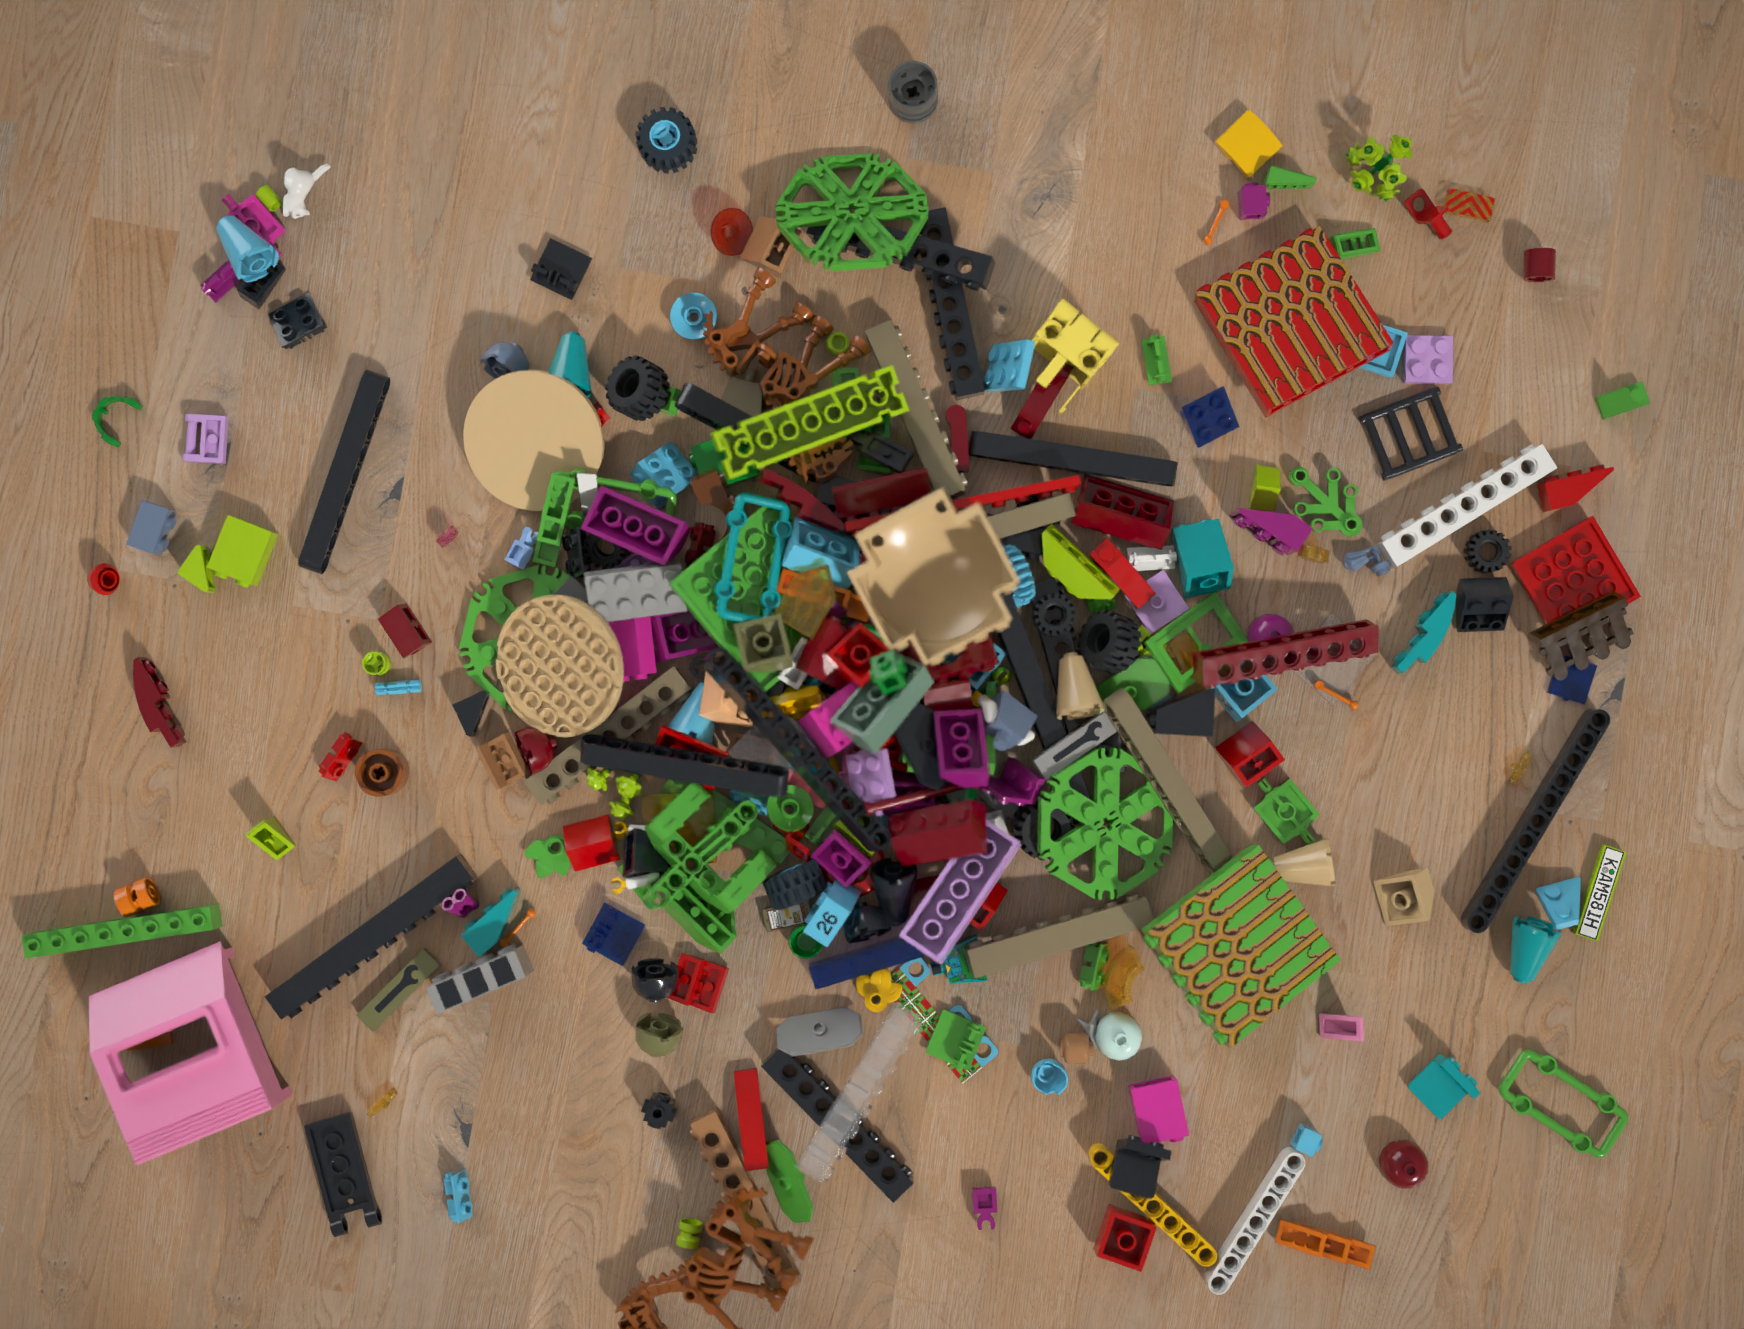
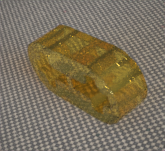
M1302 545L1298 550L1297 557L1310 562L1328 563L1330 551L1317 546Z

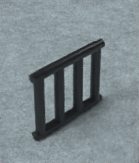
M1439 387L1423 391L1358 417L1360 423L1366 427L1383 471L1381 473L1383 481L1463 451L1461 443L1458 444L1441 403ZM1428 399L1431 401L1448 445L1447 448L1439 451L1434 449L1417 405ZM1407 407L1426 453V456L1415 460L1412 457L1395 413ZM1384 416L1388 419L1405 463L1394 468L1391 467L1373 421Z

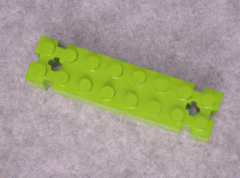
M893 365L871 372V379L869 380L866 375L860 376L736 423L738 429L735 431L729 426L710 433L716 452L723 451L725 459L721 460L720 463L726 478L732 479L748 473L746 466L751 464L753 469H758L883 421L882 414H885L886 418H891L909 411L903 392L896 393L894 385L899 384ZM874 390L875 393L880 394V398H878L877 401H873L872 396L874 395ZM740 441H742V444H747L748 447L744 450L745 454L743 455L742 452L737 450V447L740 446Z

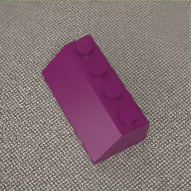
M600 486L581 526V529L663 566H667L682 550L692 529L684 521L603 486Z

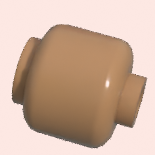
M1066 1033L1064 1038H1060V1057H1063L1066 1063L1086 1064L1089 1056H1094V1042H1089V1037L1086 1033Z

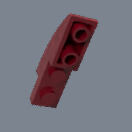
M137 657L133 663V684L143 720L150 732L161 731L170 748L180 747L186 743L184 738L185 732L179 724L174 722L171 717L173 713L169 706L163 704L164 701L171 698L167 692L169 688L157 676L155 672L157 668L150 659H147V657Z

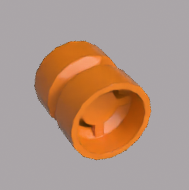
M149 877L134 882L132 886L126 885L114 891L115 904L119 912L126 918L140 913L142 909L147 910L157 906L161 902L159 890L154 881Z

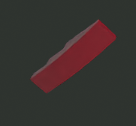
M766 468L759 473L757 481L779 489L776 499L797 507L794 516L837 533L844 530L845 525L810 492Z

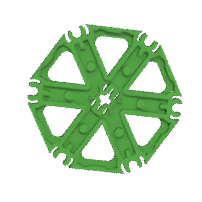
M873 153L819 157V160L813 159L814 168H810L806 164L803 165V170L799 168L776 203V216H782L776 217L778 230L808 263L812 259V265L815 266L817 262L824 261L823 269L827 270L830 267V271L886 267V264L892 265L891 256H896L899 260L902 259V253L906 256L928 219L926 193L895 160L892 165L891 158H888L884 163H880V155L876 154L873 158ZM861 168L862 172L852 188L849 189L833 172L834 170ZM887 180L897 181L909 194L876 197ZM803 186H812L825 200L792 203ZM854 209L855 213H850L849 210ZM909 220L912 222V226L902 241H898L880 222ZM828 225L817 244L812 248L807 247L795 233V230L800 227ZM853 233L873 253L871 258L843 260L840 255Z
M540 564L524 570L489 579L488 581L494 586L493 589L489 584L483 583L482 585L487 589L486 595L482 596L478 592L474 593L475 597L481 600L480 603L474 597H471L459 650L469 648V651L461 652L460 657L468 655L471 661L469 664L463 665V668L470 669L474 667V670L466 673L485 691L490 692L489 695L505 710H507L508 702L503 695L504 692L499 691L483 674L485 667L496 664L498 638L483 643H476L473 640L477 615L481 611H486L503 626L508 617L518 608L503 594L505 585L530 578L534 582L531 600L545 595H552L570 577L564 570H562V575L558 579L560 575L559 568H555L554 574L549 576L547 574V565H543L541 574H539ZM509 705V711L513 712V709Z
M1110 747L1108 756L1105 755V748H1094L1065 768L1051 775L1050 777H1053L1057 783L1047 780L1046 783L1052 787L1051 792L1047 793L1042 790L1040 792L1043 797L1048 798L1047 801L1038 797L1037 852L1040 853L1039 857L1043 860L1050 857V863L1044 866L1045 869L1052 870L1049 871L1050 874L1089 897L1102 900V893L1105 890L1107 891L1108 899H1117L1159 872L1160 869L1156 868L1154 864L1159 866L1165 865L1159 860V856L1162 853L1170 856L1171 853L1163 847L1166 846L1172 849L1173 818L1147 778L1145 784L1119 799L1120 769L1123 765H1129L1143 775L1145 774L1133 756L1120 748ZM1089 765L1094 766L1093 801L1075 791L1069 785V779ZM1156 806H1160L1163 810V832L1158 839H1154L1130 824ZM1054 809H1059L1082 823L1057 840H1051L1050 815ZM1104 818L1110 820L1108 828L1101 826L1104 824ZM1118 845L1139 857L1145 863L1142 871L1124 882L1118 879ZM1093 847L1092 881L1085 883L1070 874L1067 866L1070 861Z

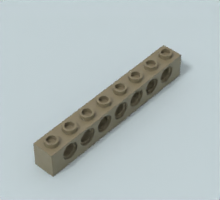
M673 666L609 715L598 727L587 732L585 735L605 736L608 730H612L616 734V738L633 741L635 739L633 735L637 731H646L654 724L652 720L659 715L662 718L672 711L670 706L676 701L679 703L685 701L691 695L689 691L693 688L678 668ZM664 687H669L672 690V697L669 700H663L660 696V691ZM646 701L653 704V712L649 715L644 714L642 711V704ZM628 715L635 720L634 727L631 729H627L623 725V720ZM581 738L556 756L547 768L524 781L540 804L548 802L550 805L560 797L559 792L565 787L569 790L579 783L577 779L583 773L586 776L589 775L587 773L589 767L594 770L598 768L581 763ZM570 759L578 762L579 767L576 772H571L567 767ZM553 773L557 774L560 778V783L557 787L549 783V777Z

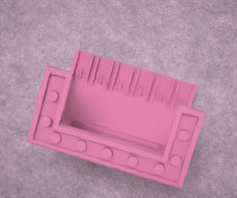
M221 941L89 996L90 1055L136 1165L268 1111L293 1095L289 1086L281 1089L229 963L228 958L236 956L232 947L224 950ZM200 1017H207L218 1047L135 1082L129 1081L118 1054L119 1051Z

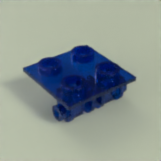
M1224 386L1181 407L1180 414L1183 419L1187 420L1197 448L1239 427Z
M604 902L582 944L590 952H597L624 966L645 924Z

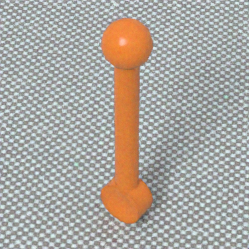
M1222 200L1219 204L1220 210L1208 236H1205L1203 239L1206 245L1212 243V236L1222 214L1229 207L1227 200Z
M1322 681L1314 683L1315 689H1322L1348 704L1352 710L1358 708L1356 701H1350L1324 686Z
M529 908L525 917L508 936L499 941L501 947L508 946L510 944L509 940L525 922L535 916L533 908Z

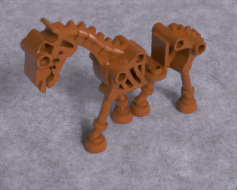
M760 267L756 269L753 276L754 281L752 283L754 285L746 291L748 295L739 319L732 326L726 329L714 330L712 311L709 314H705L707 322L703 323V326L707 328L706 331H703V335L708 337L704 343L711 347L708 349V354H714L713 362H720V370H725L728 376H741L756 355L760 357L758 362L765 368L770 369L759 383V387L763 392L766 405H773L771 410L810 396L811 389L818 386L819 380L841 366L843 368L848 366V362L860 359L862 356L865 357L873 350L866 341L854 335L850 342L851 348L848 350L849 352L837 354L836 359L818 371L809 373L807 366L813 348L818 346V338L821 339L823 336H827L834 328L822 317L814 315L807 306L800 302L795 303L791 317L785 318L782 316L778 318L779 321L759 334L753 333L747 322L754 303L762 295L760 293L761 290L769 289L776 283V279ZM812 320L811 333L806 335L804 339L805 346L800 361L781 349H778L776 355L770 344L766 342L765 345L761 344L780 330L784 332L789 330L791 326L803 325L804 322L807 323ZM749 350L740 363L737 356L731 352ZM784 364H787L785 378L781 384L783 376V366ZM792 368H793V369H794V371H793V383H792V385L789 387L790 382H791V378H792ZM845 436L839 437L790 456L789 465H796L798 467L797 473L803 477L805 484L808 483L807 475L811 473L815 475L817 483L833 480L836 478L840 468L852 458L853 442L852 440L847 442V437ZM836 446L843 447L841 450H834Z
M751 1187L750 1191H747L746 1188L734 1190L732 1197L729 1195L724 1196V1203L721 1201L716 1203L717 1210L714 1208L710 1210L712 1216L706 1224L708 1235L729 1245L724 1256L706 1247L698 1248L691 1259H685V1266L682 1264L678 1266V1272L672 1269L669 1272V1276L662 1272L659 1278L651 1275L648 1278V1282L639 1281V1288H631V1297L626 1296L615 1310V1313L619 1311L624 1312V1315L618 1322L619 1329H668L666 1324L660 1321L654 1309L655 1301L653 1298L671 1292H683V1298L686 1302L700 1304L707 1314L714 1315L726 1329H743L742 1327L738 1328L719 1307L720 1301L727 1295L730 1289L757 1294V1298L760 1299L765 1297L768 1299L767 1302L771 1303L773 1310L778 1313L799 1270L783 1268L780 1255H775L760 1237L782 1242V1245L786 1247L788 1245L793 1246L792 1249L796 1251V1255L801 1260H804L814 1238L810 1236H804V1238L801 1236L795 1237L793 1232L788 1230L785 1233L759 1227V1222L750 1216V1199L766 1196L767 1191H764L763 1187L759 1190ZM726 1220L736 1223L740 1228L741 1235L724 1227L723 1225ZM752 1243L768 1260L767 1265L769 1268H773L777 1281L781 1283L782 1288H779V1290L773 1288L772 1290L764 1283L757 1285L735 1280L743 1261L741 1258L746 1247L742 1249L744 1244Z

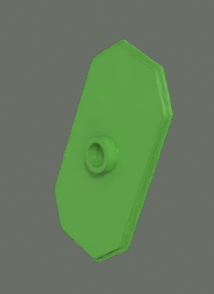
M1140 656L1132 665H1128L1127 670H1122L1118 674L1115 673L1096 686L1101 700L1104 701L1119 688H1123L1129 693L1142 713L1169 695L1171 683L1154 657Z
M780 1140L766 1142L769 1168L766 1170L782 1211L795 1223L810 1222L814 1207L803 1182L805 1175L802 1171H799L792 1151Z

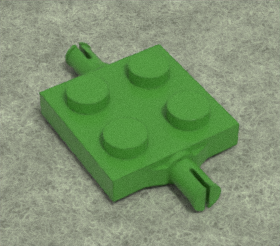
M1265 777L1260 779L1261 781H1258L1257 784L1265 792V795L1252 808L1281 844L1284 845L1292 837L1298 835L1303 838L1307 845L1314 842L1316 839L1307 828L1320 814L1294 782L1287 778L1279 786L1272 787Z

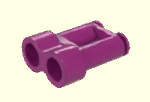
M464 889L456 890L452 897H447L442 901L443 910L451 914L454 913L461 918H465L467 914L479 907V902L473 899Z

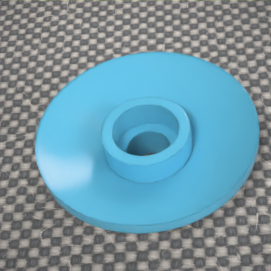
M687 293L680 296L672 305L670 321L672 327L680 336L689 340H698L706 337L703 335V331L707 330L703 326V323L707 322L705 314H709L712 311L714 329L717 322V311L713 302L705 295ZM697 314L699 316L698 320L692 322L690 320L691 315Z

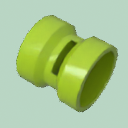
M372 651L364 656L362 666L366 673L370 675H383L390 670L391 660L383 652Z
M691 1218L680 1219L679 1229L681 1231L677 1236L676 1245L687 1249L699 1248V1233L702 1231L703 1222Z

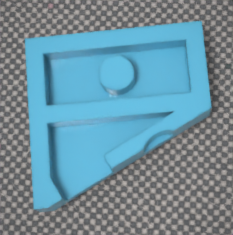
M1580 877L1536 888L1535 894L1555 930L1579 924Z

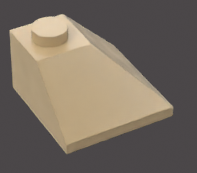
M1428 868L1405 871L1373 881L1386 926L1430 920L1434 887Z

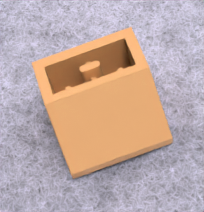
M706 671L699 715L716 723L752 727L753 723ZM729 674V680L737 684L736 677ZM745 692L746 699L753 702L752 695Z

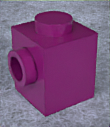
M1250 182L1241 187L1238 191L1239 220L1263 219L1265 217L1267 207L1270 206V193L1266 192V185Z

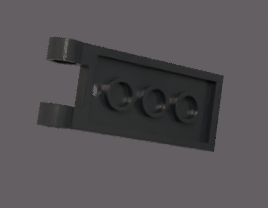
M348 1112L306 1124L304 1128L332 1235L338 1237L347 1234L348 1223L343 1214L362 1208L366 1225L369 1228L381 1225L382 1214L376 1203L353 1113ZM348 1198L353 1199V1204L348 1202Z

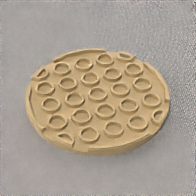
M531 369L504 374L486 385L471 403L463 430L466 457L479 482L492 495L504 503L529 511H543L552 472H571L575 468H582L588 474H596L597 476L604 456V439L599 416L590 400L579 388L564 378L546 371ZM573 489L571 502L580 497L579 489Z
M553 594L525 602L508 617L497 641L498 657L495 660L496 672L504 689L503 695L518 717L530 727L543 733L556 735L557 737L580 735L593 730L603 723L612 713L619 700L624 677L620 646L606 620L594 608L577 598Z

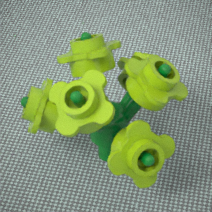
M1394 134L1391 137L1392 143L1389 145L1390 153H1384L1385 147L1376 143L1374 137H1369L1363 147H1359V142H1356L1354 148L1350 147L1346 153V161L1350 162L1349 169L1353 165L1360 167L1362 160L1366 161L1368 166L1374 165L1371 171L1362 169L1359 172L1353 170L1350 173L1353 179V188L1357 191H1364L1366 194L1371 193L1372 189L1370 186L1374 183L1372 175L1378 171V178L1383 180V184L1376 186V193L1372 194V197L1379 196V200L1385 201L1393 199L1395 193H1400V190H1396L1395 185L1404 183L1407 179L1406 174L1400 170V164L1393 163V159H1402L1404 157L1410 159L1413 156L1411 139Z

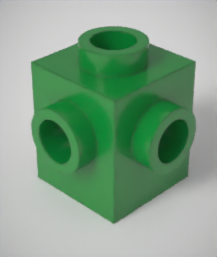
M891 650L871 658L872 669L869 670L873 682L878 684L883 694L907 686L904 676L907 668L902 657L898 658L895 652Z

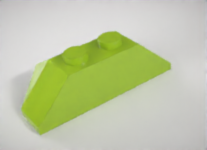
M1052 523L1042 533L1044 566L1052 577L1058 578L1064 584L1065 589L1070 594L1082 599H1112L1120 588L1069 538L1057 530Z

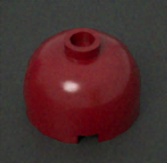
M532 727L523 728L514 733L517 747L521 749L522 758L530 774L534 775L547 768L554 759L553 749L557 748L553 735L548 736L546 733Z
M1409 1140L1388 1143L1382 1149L1379 1156L1382 1176L1391 1185L1398 1188L1412 1189L1417 1187L1425 1180L1428 1174L1429 1162L1424 1151L1417 1144Z

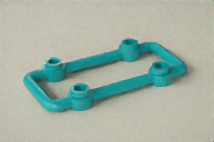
M740 493L736 497L733 510L726 516V523L730 527L722 578L714 586V594L718 598L717 613L721 618L740 623L772 616L773 609L779 606L781 597L777 592L784 543L793 530L791 523L788 521L790 509L785 502L751 493ZM744 502L780 510L779 521L775 522L772 526V534L776 539L767 591L763 592L760 596V604L764 608L762 617L726 610L727 600L735 593V586L731 582L739 530L747 522V516L743 511Z

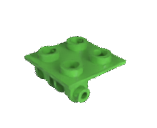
M943 1009L925 1053L949 1062L957 1069L969 1071L986 1026Z

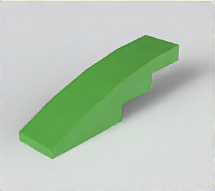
M552 472L541 515L533 562L556 567L576 478Z

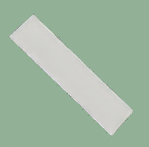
M577 473L582 513L587 516L598 493L596 474Z

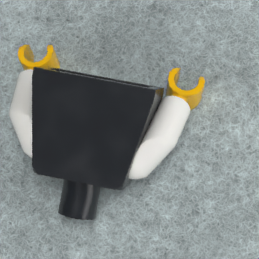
M618 821L615 824L616 829H623L621 832L614 831L613 835L616 839L624 838L622 877L626 878V880L622 881V879L617 877L611 880V884H621L620 888L611 890L614 894L622 893L626 887L628 889H635L656 882L671 867L654 849L644 829L646 825L631 824L629 827H626V824L622 821Z

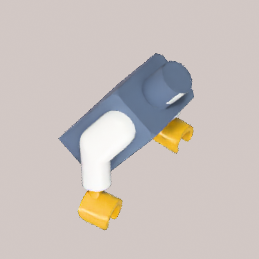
M978 690L973 693L972 704L978 708L982 707L985 718L984 730L995 739L993 746L997 750L1004 751L1007 748L1011 749L1015 745L1022 746L1034 739L1035 734L1030 729L1036 721L1037 715L1009 693L1002 690L991 699L987 695H982Z

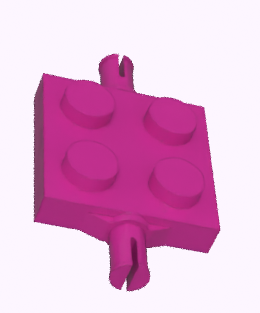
M229 194L225 195L227 199L223 197L221 201L230 209L227 216L238 218L271 244L281 258L282 253L274 244L287 230L254 194L238 204Z

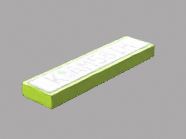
M1601 844L1580 908L1579 924L1575 925L1573 934L1598 942L1627 852Z

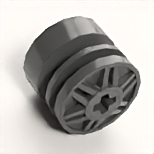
M906 61L898 65L890 74L888 81L890 108L901 121L911 124L921 123L930 118L936 110L938 103L937 77L928 65L919 61Z

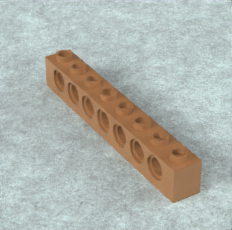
M718 1107L692 1119L691 1127L689 1128L690 1134L694 1141H699L702 1147L700 1149L701 1156L705 1162L709 1161L712 1170H710L714 1182H719L723 1189L721 1191L723 1200L725 1195L732 1197L734 1190L746 1188L747 1191H750L751 1187L759 1190L750 1171L745 1172L744 1159ZM708 1133H715L719 1140L714 1143L709 1142L706 1135ZM725 1154L728 1156L729 1162L722 1164L718 1162L717 1156ZM735 1175L739 1178L740 1182L732 1185L728 1182L727 1178ZM763 1197L751 1198L750 1216L757 1218L761 1222L759 1227L779 1231ZM767 1239L771 1242L769 1248L775 1255H780L783 1268L788 1270L789 1268L798 1269L788 1247L783 1246L782 1242ZM752 1243L746 1244L747 1247L751 1246L754 1252L752 1257L757 1268L761 1267L765 1274L763 1280L767 1287L772 1288V1290L773 1288L777 1290L782 1288L781 1283L777 1281L773 1268H769L767 1265L768 1260ZM800 1271L798 1272L792 1286L801 1282Z

